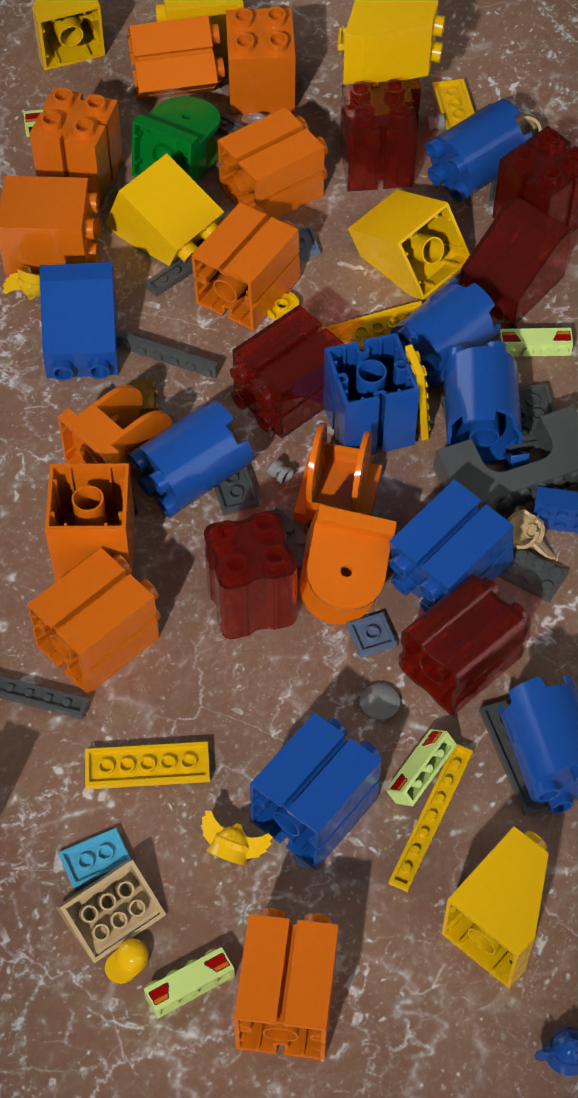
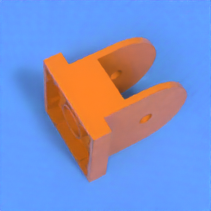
M122 385L112 389L78 415L68 408L57 416L64 459L67 464L129 463L131 478L139 472L129 460L128 453L170 427L172 420L165 412L160 410L148 412L138 418L143 398L141 392L132 385Z
M319 423L294 509V521L306 523L309 520H313L319 505L372 516L382 475V465L370 463L372 431L365 430L360 449L327 443V424Z
M319 505L307 531L306 547L299 579L301 600L306 609L315 618L331 625H346L347 622L361 619L367 614L384 586L390 554L389 541L395 535L396 521Z

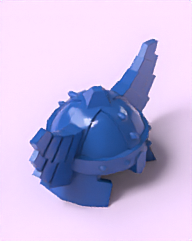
M567 1027L555 1031L552 1039L546 1043L545 1049L537 1051L534 1055L536 1060L547 1061L550 1067L559 1074L566 1076L578 1075V1029Z

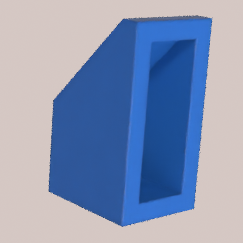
M521 449L506 451L505 459H503L506 471L529 464V453Z

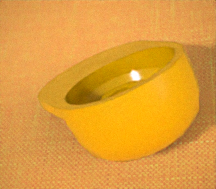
M135 938L126 939L108 957L105 963V973L112 982L118 984L127 983L145 968L149 960V952L145 943Z

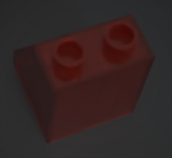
M514 196L498 213L462 266L460 285L466 288L476 283L489 295L495 304L489 312L497 319L514 321L517 324L564 277L573 229L519 197Z

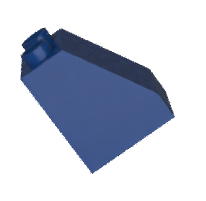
M112 262L40 265L42 348L46 377L66 381L72 377L91 376L95 379H104L109 375H118V308Z

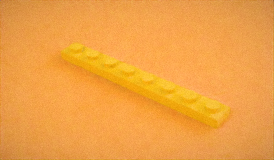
M457 744L446 760L390 877L389 885L407 893L409 892L470 762L473 750Z

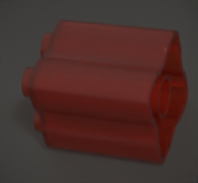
M265 511L252 514L250 517L240 521L225 520L208 525L204 530L207 587L211 600L216 604L217 621L221 634L227 639H237L250 636L257 630H276L293 625L297 619V563L293 551L286 544V529L280 514L275 511Z
M473 574L401 632L400 641L403 650L399 654L398 660L401 670L416 685L423 688L450 715H455L522 658L524 650L522 643H524L528 631L527 622L529 621V616L526 610L518 603L513 602L510 605L499 598V589L491 579L486 577L480 579Z

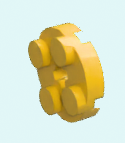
M291 292L289 294L285 293L281 299L275 302V306L267 311L268 317L277 323L293 319L299 314L298 297Z

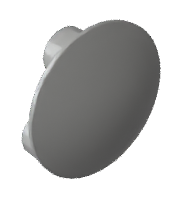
M385 684L371 685L360 696V708L367 716L379 722H384L392 717L400 706L398 693L392 687Z

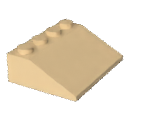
M133 860L125 861L56 907L67 927L93 963H96L118 948L126 939L133 938L166 915Z

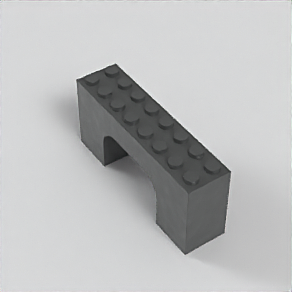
M575 406L540 416L534 435L545 455L544 459L505 472L489 469L483 463L472 439L437 450L433 469L442 489L455 479L481 499V503L478 504L479 510L487 504L496 512H504L510 507L522 506L530 500H535L537 486L561 490L577 487L578 412Z

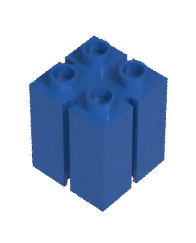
M393 333L365 339L363 352L359 349L358 341L324 348L323 405L331 428L334 430L337 444L360 449L365 430L372 431L371 455L376 454L377 445L380 446L382 452L415 445L420 390L410 364H407V357L398 334Z
M455 479L389 541L391 552L389 565L393 570V577L391 578L393 586L405 596L410 592L418 598L422 596L423 599L419 602L421 609L430 618L437 619L441 616L449 623L453 622L513 562V524L487 504L479 510L478 504L481 503V499Z
M313 713L250 783V801L252 802L250 804V822L266 834L269 833L280 844L287 837L289 843L286 845V848L317 870L378 799V780L380 778L382 759H380L381 754L378 749L367 741H361L359 744L350 738L347 742L345 740L347 730L337 719L329 717L327 720H324L316 713Z

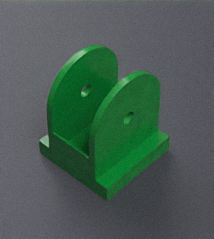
M179 96L161 102L147 116L139 114L132 120L131 176L137 177L167 153L197 183L218 159V146L211 138L220 126V113L218 109L206 100L190 96Z

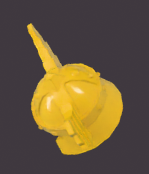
M18 266V272L10 274L2 285L4 288L2 292L7 295L11 291L21 290L27 295L29 300H32L40 295V274H32L29 266Z
M205 810L206 816L202 817L203 825L201 827L203 830L202 835L210 844L206 850L207 852L224 860L247 866V859L260 857L272 845L270 840L273 836L269 833L260 837H247L241 824L236 823L225 828L216 820L212 811Z

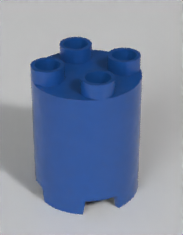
M500 99L495 103L484 106L425 143V150L432 163V167L427 170L431 182L436 186L444 184L452 198L460 203L521 164L534 153L535 145L532 132L523 135L518 123L515 121L520 111L509 101Z
M457 278L450 280L390 332V334H398L404 352L405 346L411 344L414 350L419 352L421 359L419 363L424 365L427 376H425L427 386H437L444 381V366L448 360V351L455 346H464L466 348L484 346L500 331L501 325L496 324L494 326L489 311L495 304L489 295L476 283L465 288L455 284L458 281Z
M491 341L485 346L471 348L464 346L451 348L448 351V360L444 366L447 446L472 439L483 463L505 459L506 449L516 442L517 445H521L523 440L516 360L507 352V346L502 341Z
M217 401L200 406L128 453L129 460L139 473L143 472V474L136 478L140 488L147 496L155 492L159 495L160 498L157 499V503L168 518H171L238 473L254 460L248 440L236 442L233 433L227 426L234 418Z
M568 675L562 677L564 685L546 687L541 677L523 682L509 691L511 704L505 710H503L502 705L498 706V712L530 798L536 803L547 804L551 814H560L570 810L574 806L573 799L578 798V686L575 679Z

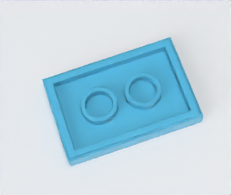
M113 828L58 852V856L74 891L92 884L125 861L132 860L117 828Z

